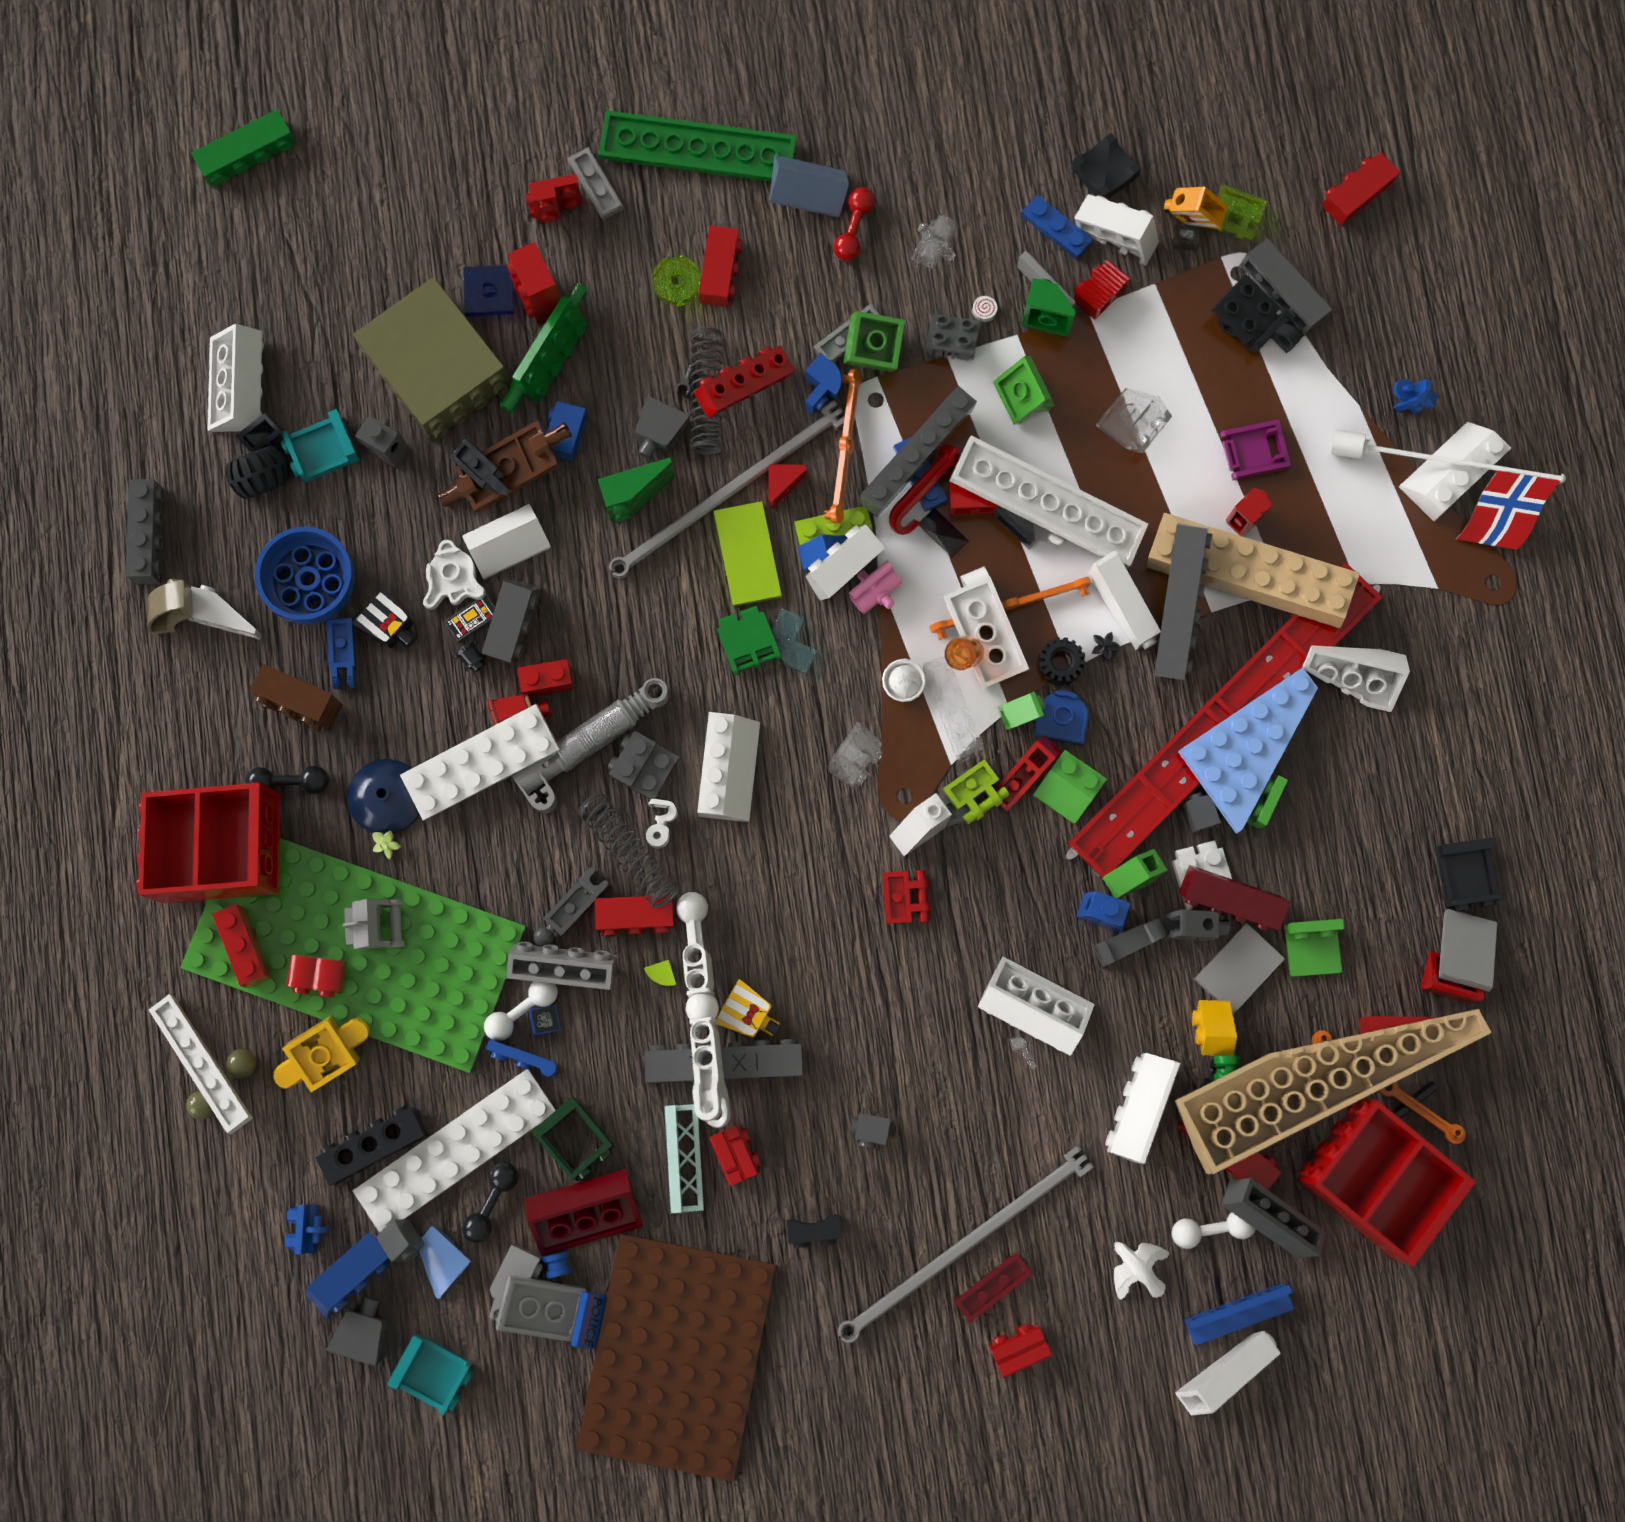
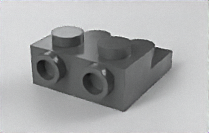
M634 731L632 735L627 734L620 745L623 748L620 756H614L608 765V769L611 770L609 776L650 800L656 799L680 758L657 745L653 740Z

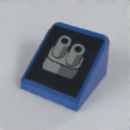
M556 1005L529 1010L534 1036L561 1031Z

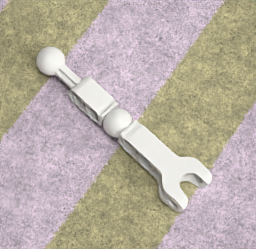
M688 892L683 894L677 901L676 912L680 920L686 923L688 946L683 951L685 983L689 989L687 996L690 997L686 1004V1013L690 1019V1025H692L690 1037L694 1069V1109L696 1115L701 1120L706 1121L712 1127L721 1128L730 1120V1106L724 1082L720 1037L718 1030L715 1028L718 1025L715 1018L718 1014L719 1006L713 992L712 960L703 945L701 921L707 915L708 904L703 895L696 892ZM697 953H702L701 960L697 963H692L693 956ZM704 978L703 986L695 988L696 980ZM709 1028V1036L706 1039H700L701 1031ZM712 1054L711 1063L706 1066L703 1065L702 1060L704 1056ZM722 1109L723 1115L721 1119L716 1121L715 1119H717L720 1116Z

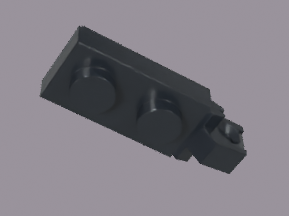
M465 438L450 458L481 488L492 492L494 489L506 497L511 488L501 480L505 476L501 472L502 470L469 439Z

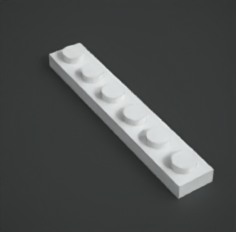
M169 994L150 1008L149 1012L225 1131L232 1135L253 1119L176 998Z

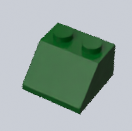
M1033 278L1022 326L1070 337L1075 310L1058 284L1052 283L1045 278Z

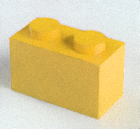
M1199 1000L1197 1011L1193 1010L1192 1024L1197 1026L1195 1041L1196 1044H1200L1201 1054L1206 1056H1234L1237 1034L1230 1001Z

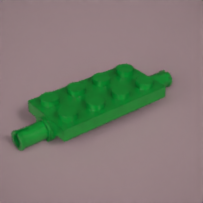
M576 282L568 297L562 296L512 376L511 388L500 403L501 408L513 414L523 396H527L531 402L539 404L542 397L546 395L548 387L559 374L561 366L572 353L573 347L579 337L584 334L588 325L578 308L589 292L584 285Z

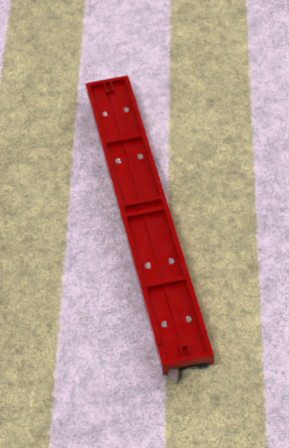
M1347 563L1342 566V568L1355 571ZM1359 575L1341 628L1294 614L1067 844L1070 850L1066 854V860H1072L1079 855L1102 880L1105 875L1115 870L1200 783L1178 751L1303 668L1311 645L1334 647L1383 597L1379 594L1380 586L1375 585L1372 587Z

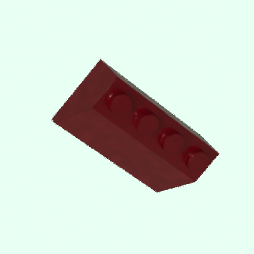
M627 1169L524 1199L527 1223L541 1257L643 1227Z

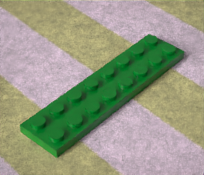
M606 110L599 159L771 182L775 155L794 159L796 135Z

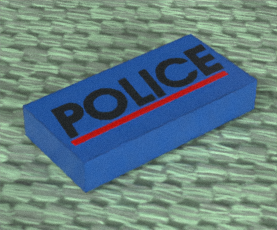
M582 1291L571 1346L597 1349L607 1295Z

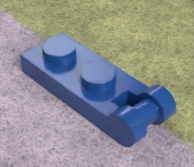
M490 1039L488 1041L486 1050L492 1051L491 1057L502 1061H506L507 1057L517 1060L516 1066L530 1070L532 1065L540 1068L541 1073L549 1077L555 1076L559 1071L557 1063Z

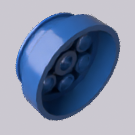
M296 527L279 533L265 545L256 562L255 583L261 599L277 616L291 623L310 625L326 621L344 608L354 590L355 568L349 553L333 535L314 527ZM302 554H309L305 562H299V557ZM333 559L330 567L323 568L325 560ZM285 571H291L288 579L281 580V575ZM314 576V583L309 586H306V579L308 577ZM333 582H339L337 590L329 591V586ZM297 594L295 602L287 603L290 595ZM320 599L321 605L316 609H311L313 601Z

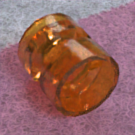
M973 636L958 637L947 644L944 651L945 660L955 670H967L977 666L982 661L984 647Z

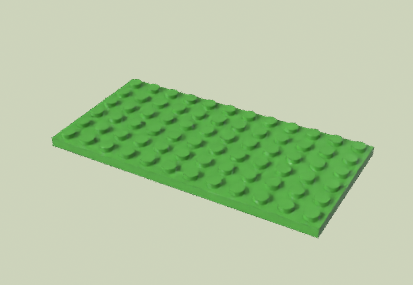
M280 838L279 895L208 900L180 968L322 1020L332 1015L339 1026H342L351 1019L361 1018L368 1023L369 1037L471 1073L486 1036L484 1031L485 1020L490 1014L495 1012L507 980L508 953L513 944L522 941L527 927ZM364 899L403 900V906H400L402 941H405V947L354 949V946H346L345 927L343 926L345 924L344 908H352V902ZM234 904L245 908L272 976L271 979L250 988L239 986L212 916L213 913ZM390 907L383 908V913L380 915V932L383 935L384 941H391ZM291 955L347 962L342 994L335 993L334 998L318 996L319 991L309 990V995L293 993V988L286 986Z

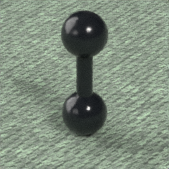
M316 765L305 768L300 775L274 776L269 769L256 767L246 775L245 784L261 783L271 789L274 786L301 785L304 791L310 794H318L327 788L329 776L325 769Z
M499 1162L491 1168L489 1182L492 1189L480 1212L470 1214L462 1225L463 1235L468 1241L481 1243L490 1236L492 1232V1223L488 1218L501 1192L510 1191L518 1182L519 1174L513 1164Z

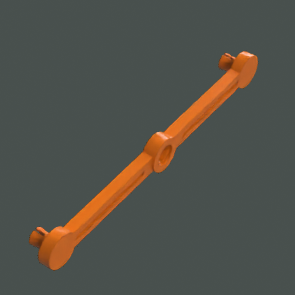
M851 369L848 375L842 376L843 384L849 383L843 434L839 440L840 456L834 501L830 510L824 511V513H827L824 514V518L831 519L833 523H841L844 518L845 486L849 456L854 450L852 433L858 388L862 381L861 373L858 369Z
M1083 577L1074 582L1025 597L1010 598L1001 603L1005 611H1010L1020 606L1072 590H1080L1081 597L1090 594L1088 586L1091 584V580L1089 577ZM953 619L936 622L929 627L931 633H936L938 639L942 640V638H947L946 629L954 627L955 624Z
M1322 1030L1317 1031L1312 1036V1044L1332 1040L1331 1035ZM1397 1081L1391 1084V1091H1387L1385 1088L1378 1090L1382 1096H1392L1443 1132L1445 1139L1449 1143L1459 1144L1465 1139V1130L1460 1125H1451L1398 1088Z

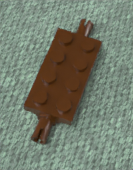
M537 420L483 451L505 475L501 480L511 488L506 496L561 466L554 451V445L572 437V433L568 432L570 429L565 422L546 432L542 422ZM459 466L455 467L458 474V480L455 481L456 484L438 493V497H442L440 502L444 507H448L464 497L469 500L473 511L476 512L505 497L494 489L492 492L481 488Z

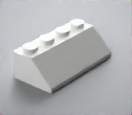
M234 324L210 337L208 431H241L262 415L260 411V399L262 397L261 375L263 372L261 355L264 346L262 331Z
M1467 422L1433 455L1494 465L1511 447L1494 430ZM1426 460L1399 488L1435 521L1489 469Z
M709 712L697 811L699 817L749 822L760 722L733 714Z
M1002 956L984 991L978 1008L1071 1056L1085 1032L1095 1004Z
M1143 1053L1141 1057H1136L1132 1066V1071L1135 1072L1132 1082H1127L1123 1091V1096H1126L1124 1105H1119L1115 1113L1114 1120L1117 1121L1115 1130L1109 1131L1105 1145L1108 1146L1107 1152L1134 1163L1145 1164L1180 1063L1149 1053Z

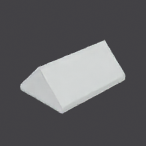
M530 504L462 536L484 580L551 548Z

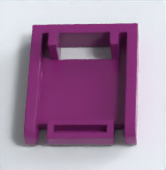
M1279 419L1224 430L1220 433L1221 439L1230 438V440L1223 441V447L1229 470H1238V472L1231 474L1232 480L1288 470L1291 466ZM1275 436L1279 455H1275L1273 459L1266 437Z

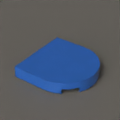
M1065 690L1056 691L1048 695L1043 700L1045 709L1042 711L1044 716L1036 718L1033 736L1041 738L1045 735L1050 740L1083 746L1088 723V709L1077 694Z

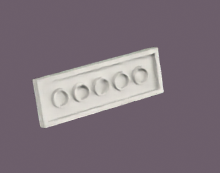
M535 704L404 772L400 776L422 820H427L559 751L560 748L538 705Z

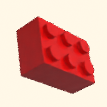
M535 242L507 254L510 263L506 266L514 284V289L518 297L521 298L529 319L534 318L537 325H540L548 320L560 301L556 284Z

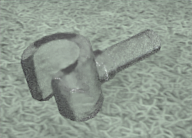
M1020 1036L1009 1039L1013 1053L1021 1051L1032 1070L1035 1069L1037 1065L1029 1054L1025 1039Z

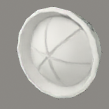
M909 659L896 660L890 663L884 670L882 677L883 688L894 700L901 702L912 701L918 698L925 689V672L915 661Z

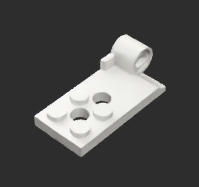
M983 566L960 576L963 588L946 594L943 597L981 688H986L1029 670L992 579L985 567ZM982 626H989L992 629L993 636L991 639L984 640L980 637L979 630ZM992 649H998L1002 652L1003 658L1001 662L993 663L989 659V652Z

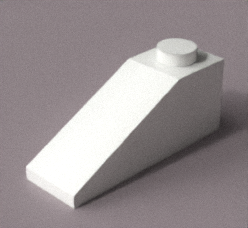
M201 585L200 588L191 586L192 618L188 619L189 621L261 640L262 634L217 595L215 589Z

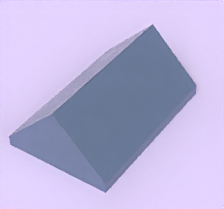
M775 155L769 202L839 217L849 182L844 170Z

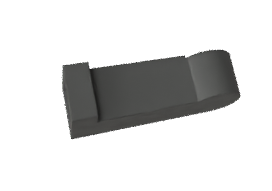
M1157 918L1095 944L1092 947L1103 968L1168 936V933L1161 918Z

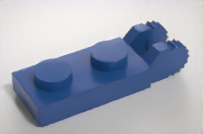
M353 618L327 620L328 659L333 689H340L341 679L339 670L347 669V684L349 688H356V673L354 669L356 668L354 625L352 624Z

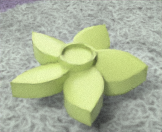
M391 831L385 834L380 832L372 834L373 840L377 843L373 851L381 852L384 850L388 859L392 857V850H397L401 847L393 841Z

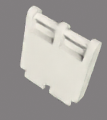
M1215 840L1197 845L1198 854H1195L1193 846L1175 851L1176 860L1172 861L1179 887L1182 885L1189 865L1232 879L1223 848L1218 849ZM1184 902L1186 910L1193 909L1191 905Z

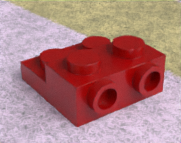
M576 174L528 183L530 193L526 194L527 204L530 209L531 218H537L538 223L553 222L558 218H562L560 209H573L583 204Z

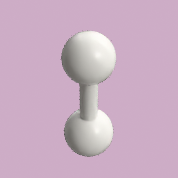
M533 981L529 987V997L507 1014L495 1012L487 1017L484 1023L486 1035L494 1041L506 1040L513 1032V1022L534 1005L547 1007L554 1003L558 995L556 984Z
M1231 1212L1227 1221L1199 1226L1192 1219H1181L1172 1228V1238L1179 1247L1191 1249L1199 1244L1202 1236L1229 1232L1235 1238L1247 1239L1254 1234L1256 1229Z

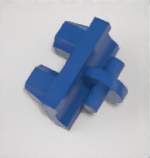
M1409 379L1397 381L1394 385V394L1400 401L1394 405L1393 409L1398 412L1408 409L1415 414L1420 412L1423 406L1427 409L1433 408L1439 397L1437 393L1431 390L1433 382L1429 379L1414 384Z
M317 1204L297 1205L296 1208L287 1210L288 1223H296V1233L286 1236L285 1247L294 1250V1254L316 1253V1243H320L321 1233H328L329 1227L321 1226L322 1216H318L319 1205Z

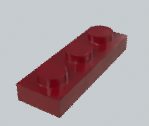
M1015 1252L953 1301L969 1323H971L1033 1273L1018 1253Z

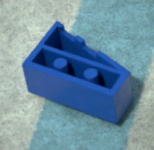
M369 1232L307 1286L306 1296L327 1319L333 1312L336 1314L348 1303L347 1299L354 1293L356 1295L359 1294L369 1284L367 1280L374 1274L379 1276L389 1267L387 1262L390 1259L378 1240Z

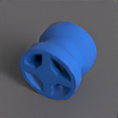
M568 1251L542 1257L543 1263L547 1265L546 1279L572 1273V1267L568 1265L567 1261L569 1257Z

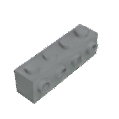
M518 942L513 944L508 953L507 978L610 990L615 976L616 955H610L608 951L603 950L593 953L584 952V949L576 947L566 950L558 949L556 945L539 947L533 946L530 942Z

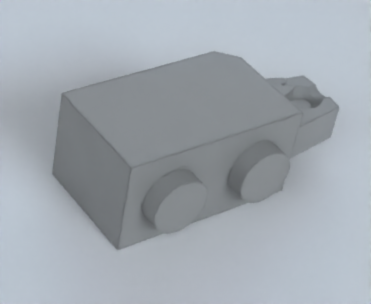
M517 1244L510 1246L490 1287L491 1295L495 1298L489 1315L491 1319L498 1320L508 1275L537 1280L544 1265L540 1264L542 1261L541 1256Z

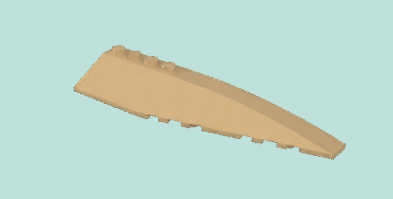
M1476 1009L1267 1054L1175 1101L1193 1148L1206 1174H1215L1490 1034L1491 1031L1480 1010Z

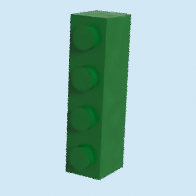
M276 109L191 152L207 183L212 187L224 183L228 178L236 174L244 173L249 167L257 163L267 161L271 156L279 152L289 150L296 142L279 110Z

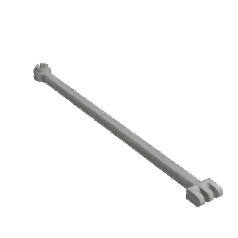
M835 400L826 405L821 410V413L824 415L822 418L623 558H614L609 564L610 573H613V577L617 579L625 578L632 566L767 472L769 464H778L830 426L836 431L843 427L845 416L840 420L837 418L844 411L839 408L833 413L831 412L838 406ZM618 566L624 567L622 573L615 572V569Z
M1075 1146L1063 1155L1067 1160L1066 1163L852 1321H843L838 1327V1335L844 1334L843 1330L846 1326H851L853 1333L850 1336L844 1335L841 1340L847 1343L854 1342L861 1330L1073 1173L1081 1177L1094 1167L1091 1162L1087 1163L1083 1168L1080 1166L1087 1159L1085 1154L1077 1159L1074 1157L1075 1154L1080 1152V1146Z

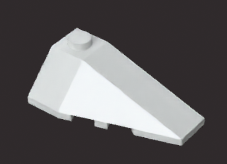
M1311 645L1303 664V668L1326 683H1332L1341 688L1343 693L1351 694L1358 698L1360 703L1365 706L1392 712L1410 672L1406 655L1382 649Z

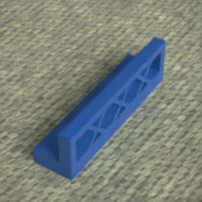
M1280 1283L1185 1318L1184 1320L1193 1345L1196 1346L1294 1310L1289 1294L1292 1293L1290 1286Z

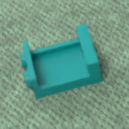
M337 409L327 412L329 418L292 434H288L287 431L282 432L284 440L281 441V445L286 455L290 454L293 460L290 463V467L295 477L300 476L304 483L360 460L342 416Z
M417 1333L412 1337L387 1385L395 1390L399 1388L440 1410L439 1413L444 1416L449 1410L453 1412L461 1398L457 1394L462 1385L466 1387L474 1374L470 1370L474 1363Z

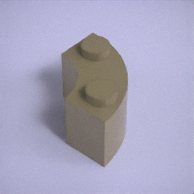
M170 579L167 581V584L159 586L148 596V632L150 635L175 632V625L178 622L192 618V590L184 580Z

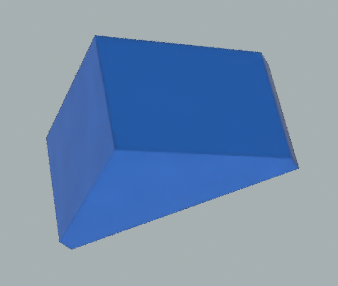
M822 534L798 546L803 571L809 570L808 567L817 559L823 561L829 556L826 551L836 542H839L841 545L847 537Z

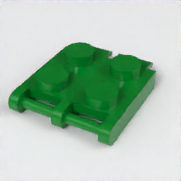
M757 606L740 611L742 620L738 621L736 614L719 619L721 627L717 628V632L734 676L738 675L739 671L753 666L755 668L760 667L761 663L774 658L776 660L782 659L765 613H759Z

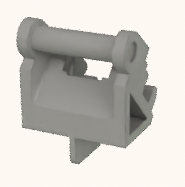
M364 899L352 902V908H344L345 924L343 926L345 927L346 946H354V949L405 947V941H402L400 906H403V900ZM390 907L391 941H384L383 935L380 932V915L383 913V908Z

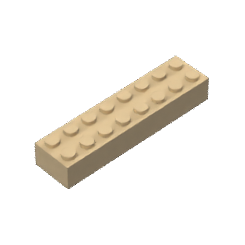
M1164 512L1146 568L1169 575L1178 523L1209 527L1208 533L1213 534L1210 549H1205L1204 555L1205 559H1209L1207 574L1201 575L1200 584L1341 628L1359 578V572Z

